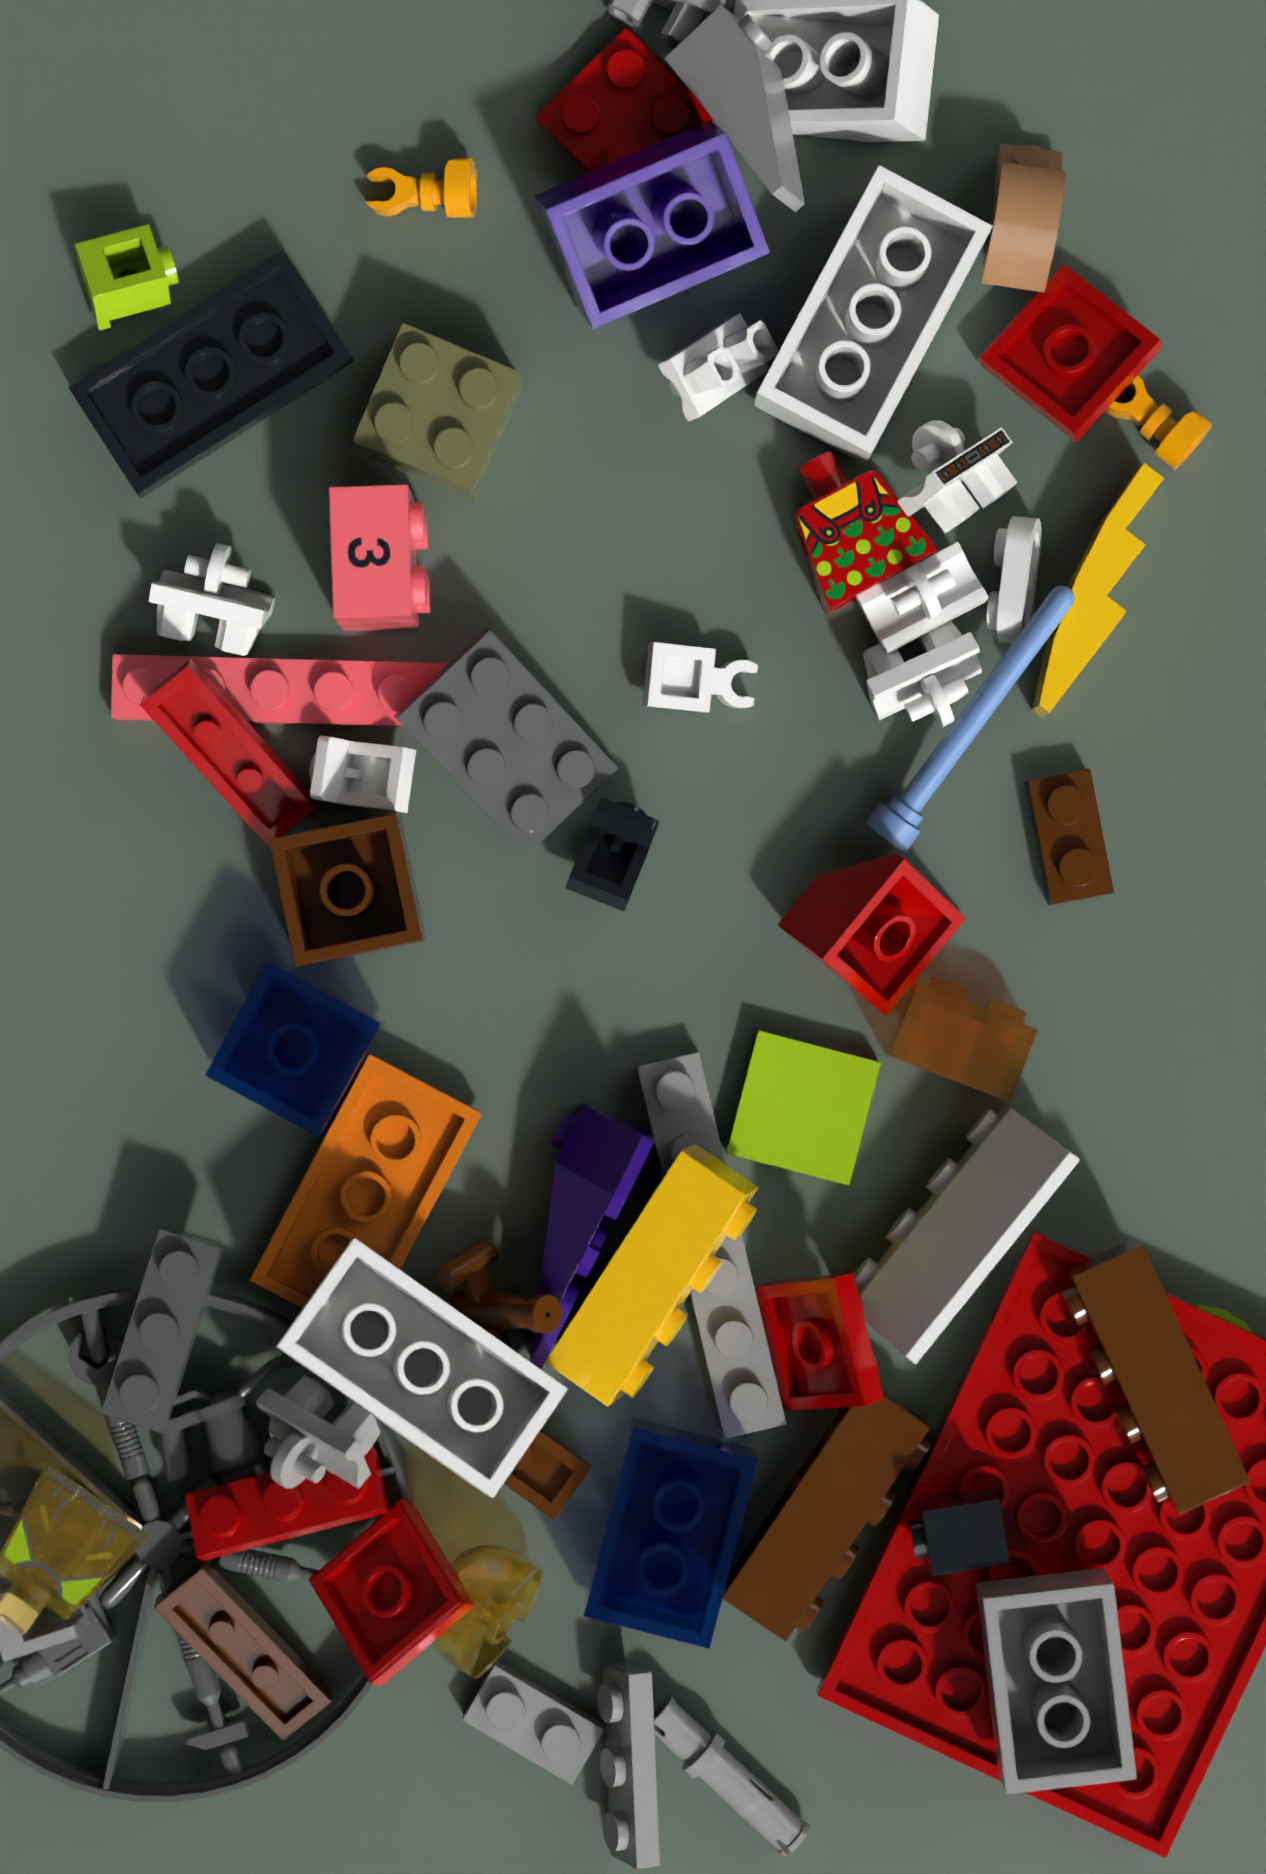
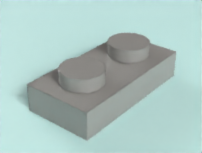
M496 1660L466 1709L462 1721L573 1785L605 1730V1724Z

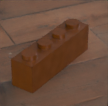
M1133 1238L1065 1269L1064 1271L1071 1286L1061 1290L1063 1298L1076 1325L1079 1326L1088 1322L1098 1345L1089 1348L1088 1353L1102 1383L1105 1385L1114 1381L1124 1404L1115 1407L1114 1410L1130 1444L1141 1440L1151 1463L1142 1466L1141 1470L1156 1502L1168 1499L1170 1505L1180 1515L1251 1483L1144 1245Z
M883 1391V1400L866 1406L840 1408L720 1586L723 1600L785 1642L795 1628L804 1632L811 1625L824 1602L817 1595L829 1577L832 1575L840 1579L846 1573L859 1551V1547L853 1543L866 1522L876 1526L881 1521L895 1498V1494L889 1488L902 1469L909 1473L913 1472L930 1447L931 1441L925 1438L930 1427L925 1419Z

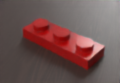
M192 659L188 660L143 697L140 706L267 846H270L269 839L281 837L316 809L318 800L310 797V791Z
M372 1446L364 1456L371 1475L359 1489L326 1470L324 1477L318 1483H313L305 1478L299 1485L293 1488H284L272 1479L271 1472L185 1494L197 1558L205 1561L390 1513L377 1450Z

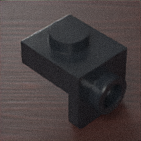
M604 798L600 799L565 888L625 912L659 826V821L646 815L642 809L631 803H615Z

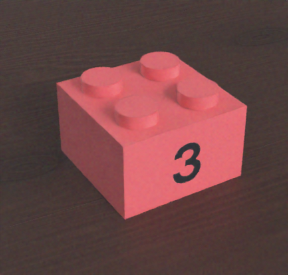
M408 485L329 487L334 620L344 632L420 629L419 613L431 612L429 574H426L425 567H418L417 550L429 548L427 511H424L423 502H415Z

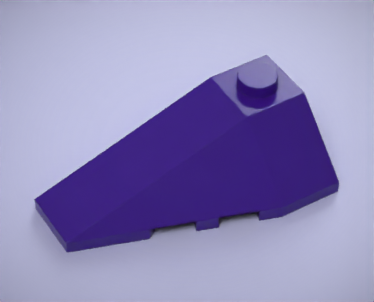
M585 1102L579 1115L569 1110L566 1111L551 1141L552 1145L562 1150L555 1164L539 1294L552 1295L558 1299L562 1308V1320L559 1327L550 1334L533 1332L530 1362L539 1369H542L575 1303L584 1277H587L600 1253L612 1219H617L654 1143L653 1135Z

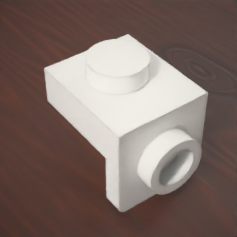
M319 736L316 753L312 757L309 768L311 780L310 797L315 800L344 806L407 813L416 750L399 746L348 741L330 736Z

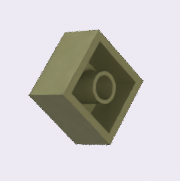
M402 322L352 442L359 454L475 502L523 389L522 373Z

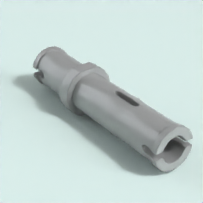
M672 1696L666 1697L664 1702L661 1701L655 1707V1736L684 1762L682 1770L691 1779L699 1776L738 1815L743 1817L771 1843L782 1857L788 1856L790 1851L793 1852L802 1843L810 1830V1825L800 1819L761 1780L756 1778L723 1747L726 1741L717 1731L708 1733L676 1703Z

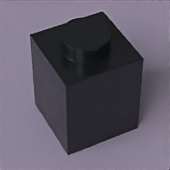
M993 1488L917 1500L920 1519L908 1520L914 1559L926 1558L932 1576L1010 1564L1000 1500Z

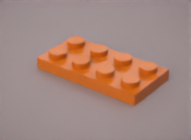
M369 1054L250 1281L303 1308L353 1238L400 1270L483 1112L383 1059Z

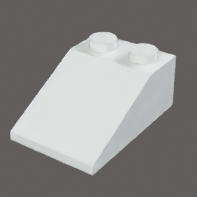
M735 0L734 16L741 21L747 14H750L774 42L766 51L782 72L793 135L861 142L925 141L939 14L921 0Z

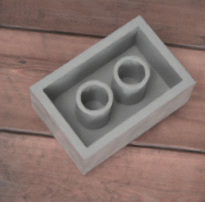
M1104 1568L975 1583L997 1771L1005 1793L1014 1794L1137 1779L1114 1583Z

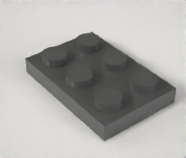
M485 628L394 715L404 728L526 856L618 769L609 757L488 628Z

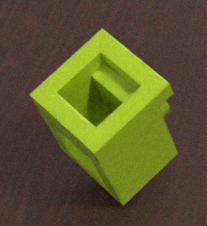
M149 224L75 244L81 280L99 331L111 328V320L171 304L169 286L179 283L175 263L168 246L157 248Z

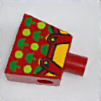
M831 451L812 459L798 469L814 501L797 510L792 520L821 607L826 616L855 601L856 596L937 552L931 539L912 515L909 517L906 515L897 502L899 500L874 469L847 482Z

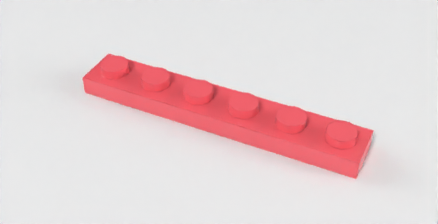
M113 654L111 718L114 720L154 721L140 706L143 697L188 660L192 659L248 723L404 728L394 715L448 663Z

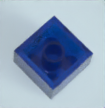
M267 961L205 1076L320 1137L326 1134L386 1022L279 963Z

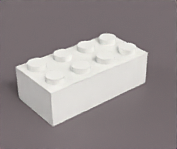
M879 165L757 392L754 406L866 465L993 226Z
M355 1238L350 1240L275 1346L491 1498H494L568 1390L561 1383Z

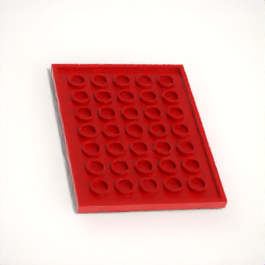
M1032 1230L816 1691L819 1697L1000 1781L997 1771L975 1583L1104 1568L1114 1583L1137 1779L1024 1793L1166 1858L1266 1646V1339L1166 1293L1251 1482L1179 1515L1170 1505L1168 1499L1156 1502L1141 1470L1142 1466L1151 1463L1141 1440L1130 1444L1115 1413L1114 1408L1124 1404L1114 1381L1105 1385L1102 1383L1088 1353L1089 1348L1098 1345L1088 1322L1079 1326L1076 1325L1063 1298L1061 1290L1071 1286L1064 1270L1091 1257ZM993 1488L1000 1500L1010 1564L932 1576L926 1558L914 1559L908 1520L920 1519L917 1500Z

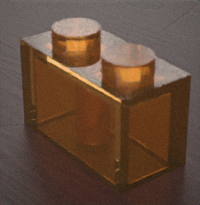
M931 977L928 987L912 984L885 1055L1011 1102L1038 1031L1023 1024L1027 1013L992 999L987 1010L963 1002L967 992L966 989L935 977Z

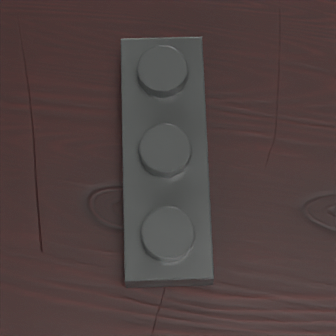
M167 1227L159 1229L100 1414L159 1433H163L166 1430L223 1253V1245Z

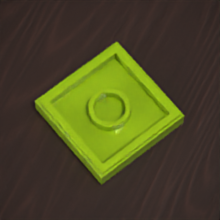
M757 1030L726 1154L849 1186L881 1062Z

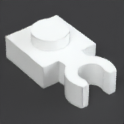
M650 642L648 645L642 706L708 713L710 712L711 695H716L728 707L754 706L755 698L738 696L732 690L731 682L734 675L738 672L757 673L758 665L748 660H734L725 663L720 668H715L716 649Z

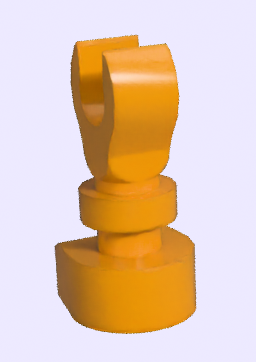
M453 158L445 166L444 179H438L436 173H422L421 178L417 179L404 176L392 168H375L366 177L370 182H389L395 184V194L388 201L365 202L372 211L386 217L397 215L409 207H417L418 205H421L422 211H436L438 205H444L448 218H474L477 207L476 163L473 161V158Z
M1137 375L1128 385L1134 393V398L1128 403L1114 401L1105 412L1114 418L1126 419L1142 426L1139 432L1149 441L1155 437L1161 442L1155 454L1172 469L1176 470L1205 438L1212 424L1198 412L1195 413L1194 411L1185 414L1177 423L1171 418L1174 411L1164 403L1160 407L1156 406L1154 400L1148 395L1143 380Z

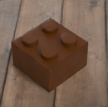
M397 813L269 839L295 966L303 967L427 941L402 818Z

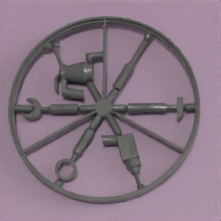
M141 1286L115 1289L84 1297L50 1311L0 1343V1361L32 1336L56 1323L81 1314L90 1359L83 1355L82 1332L71 1343L68 1354L70 1367L74 1374L85 1383L93 1385L102 1384L105 1395H107L125 1337L122 1333L117 1336L116 1358L108 1362L109 1350L100 1308L135 1303ZM210 1290L206 1306L234 1313L266 1326L274 1346L277 1345L293 1322L281 1314L250 1300L215 1290ZM282 1352V1356L269 1360L235 1391L212 1393L197 1387L178 1394L174 1405L193 1398L209 1403L171 1417L166 1430L163 1433H159L166 1482L176 1480L190 1473L184 1428L200 1422H204L211 1470L216 1476L210 1475L204 1478L192 1492L269 1472L273 1458L268 1457L267 1462L266 1457L268 1455L264 1453L265 1444L242 1406L246 1405L244 1397L276 1369L284 1366L291 1369L298 1366L299 1363ZM0 1387V1409L116 1514L135 1528L129 1533L127 1530L131 1526L124 1530L126 1525L120 1527V1523L117 1525L116 1522L107 1521L106 1527L101 1532L99 1528L94 1527L99 1521L91 1525L95 1515L91 1514L87 1520H84L87 1513L81 1518L80 1516L83 1512L77 1515L78 1511L74 1513L72 1510L62 1509L56 1519L52 1520L54 1517L53 1512L57 1507L27 1500L18 1504L2 1502L1 1492L0 1514L13 1517L18 1524H20L24 1516L27 1527L43 1530L38 1507H45L49 1531L86 1540L90 1539L93 1531L94 1536L98 1533V1539L108 1541L110 1537L107 1535L111 1529L106 1535L103 1531L107 1527L112 1528L114 1525L115 1532L118 1535L111 1542L116 1543L115 1540L120 1535L122 1538L117 1543L125 1538L126 1540L123 1545L129 1541L128 1546L130 1543L133 1544L132 1547L136 1546L137 1553L102 1591L100 1597L96 1588L83 1601L91 1624L75 1639L21 1656V1662L13 1667L11 1678L0 1685V1696L15 1686L26 1689L35 1684L38 1687H42L111 1644L116 1638L117 1632L105 1615L103 1606L109 1609L116 1606L149 1570L106 1774L78 1767L51 1755L26 1740L1 1719L0 1748L38 1773L75 1789L103 1797L136 1802H177L204 1799L236 1791L264 1780L294 1764L323 1743L351 1715L372 1687L364 1673L341 1704L318 1726L292 1745L267 1759L243 1767L238 1749L230 1742L249 1736L250 1731L246 1718L225 1724L218 1702L221 1688L216 1672L177 1633L197 1699L207 1706L213 1725L212 1729L189 1736L186 1743L203 1750L221 1746L219 1747V1758L225 1774L177 1782L138 1781L116 1777L158 1574L160 1573L166 1590L181 1577L176 1561L178 1557L201 1561L196 1556L194 1541L190 1539L193 1537L191 1527L187 1528L190 1520L186 1499L169 1518L162 1517L152 1484L146 1476H142L151 1471L134 1424L106 1415L126 1480L134 1479L132 1490L140 1514ZM375 1417L381 1432L377 1440L387 1462L380 1465L382 1477L391 1474L397 1502L402 1499L412 1501L414 1504L405 1462L392 1429ZM70 1513V1515L63 1521V1523L59 1527L62 1518L66 1514ZM94 1516L92 1521L88 1523L87 1521L90 1519V1517ZM87 1525L88 1528H87L86 1531L82 1534V1531L84 1530L85 1526ZM137 1528L138 1530L135 1533V1535H131V1533ZM140 1530L142 1533L136 1538L135 1536ZM144 1533L145 1536L142 1538V1540H138V1538ZM247 1549L207 1560L209 1563H215L220 1559L219 1568L246 1573L248 1575L252 1574L253 1576L285 1583L297 1579L309 1581L308 1579L318 1571L302 1567L294 1558L278 1556L277 1554L254 1549ZM82 1561L72 1567L75 1577L92 1575L88 1562Z

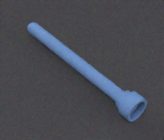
M1057 586L1051 590L900 797L893 795L887 804L880 801L865 821L868 826L887 841L907 852L921 833L917 826L924 816L920 814V811L1072 607L1075 597L1069 587Z

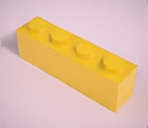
M697 1144L682 1150L545 1363L607 1407L622 1397L624 1393L630 1398H634L654 1369V1366L646 1360L658 1341L667 1346L687 1319L688 1314L682 1311L680 1307L692 1289L701 1294L721 1267L722 1261L714 1256L727 1236L736 1241L752 1220L757 1209L750 1205L749 1201L759 1187Z

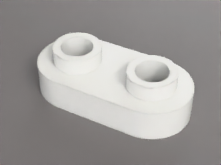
M1012 516L1008 529L999 528L996 534L994 563L995 566L1002 567L1000 591H992L989 596L987 628L997 630L999 643L1012 644L1034 614L1042 541L1039 518Z

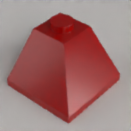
M896 853L818 875L777 926L879 1012L887 1016L966 918L911 864Z

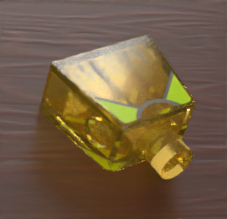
M48 1463L41 1472L0 1553V1576L12 1583V1586L0 1601V1621L14 1631L25 1634L44 1607L59 1618L68 1621L136 1554L149 1535Z

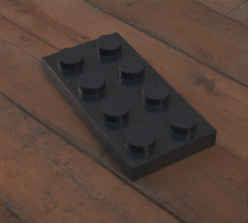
M282 250L69 387V390L136 494L143 498L353 363L354 360Z

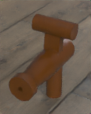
M481 1238L436 1270V1279L445 1290L451 1291L460 1284L463 1288L452 1295L449 1305L511 1349L512 1346L506 1330L529 1328L534 1333L550 1334L561 1323V1304L552 1295L538 1294L529 1298L510 1292L495 1291L485 1267L498 1258V1251L495 1244L488 1238Z

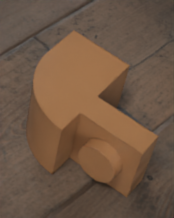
M1000 143L995 164L993 205L988 223L993 227L984 243L982 284L1045 292L1063 203L1066 171H1062L1063 152L1045 150L1036 145L1018 146Z

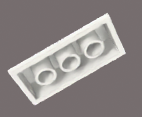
M1004 1105L997 1114L989 1108L981 1115L966 1135V1139L972 1145L959 1162L955 1163L952 1159L948 1158L939 1167L926 1185V1188L933 1194L918 1213L908 1208L887 1233L886 1238L893 1244L876 1263L870 1257L867 1258L854 1273L857 1291L863 1303L865 1322L915 1364L921 1359L1080 1161L1073 1153L1011 1107Z

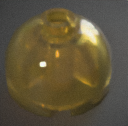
M479 1545L469 1548L460 1553L450 1563L458 1576L463 1590L473 1605L458 1616L432 1645L435 1651L451 1666L460 1672H466L473 1678H479L488 1671L508 1648L512 1640L506 1637V1634L517 1618L525 1622L540 1592L544 1578L543 1571L533 1565L531 1560L503 1546Z

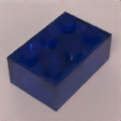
M632 1417L584 1601V1617L710 1649L758 1463L756 1450Z

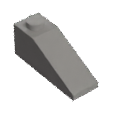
M721 4L673 49L665 59L718 127L726 132L729 141L770 193L796 212L805 204L782 72L766 51L774 42L750 14H747L740 21Z

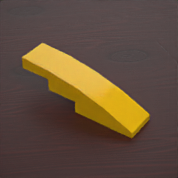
M1145 463L1133 473L1098 525L1067 586L1073 591L1075 600L1072 607L1048 638L1031 711L1041 718L1050 713L1127 612L1107 595L1146 545L1126 530L1127 526L1164 479V477Z

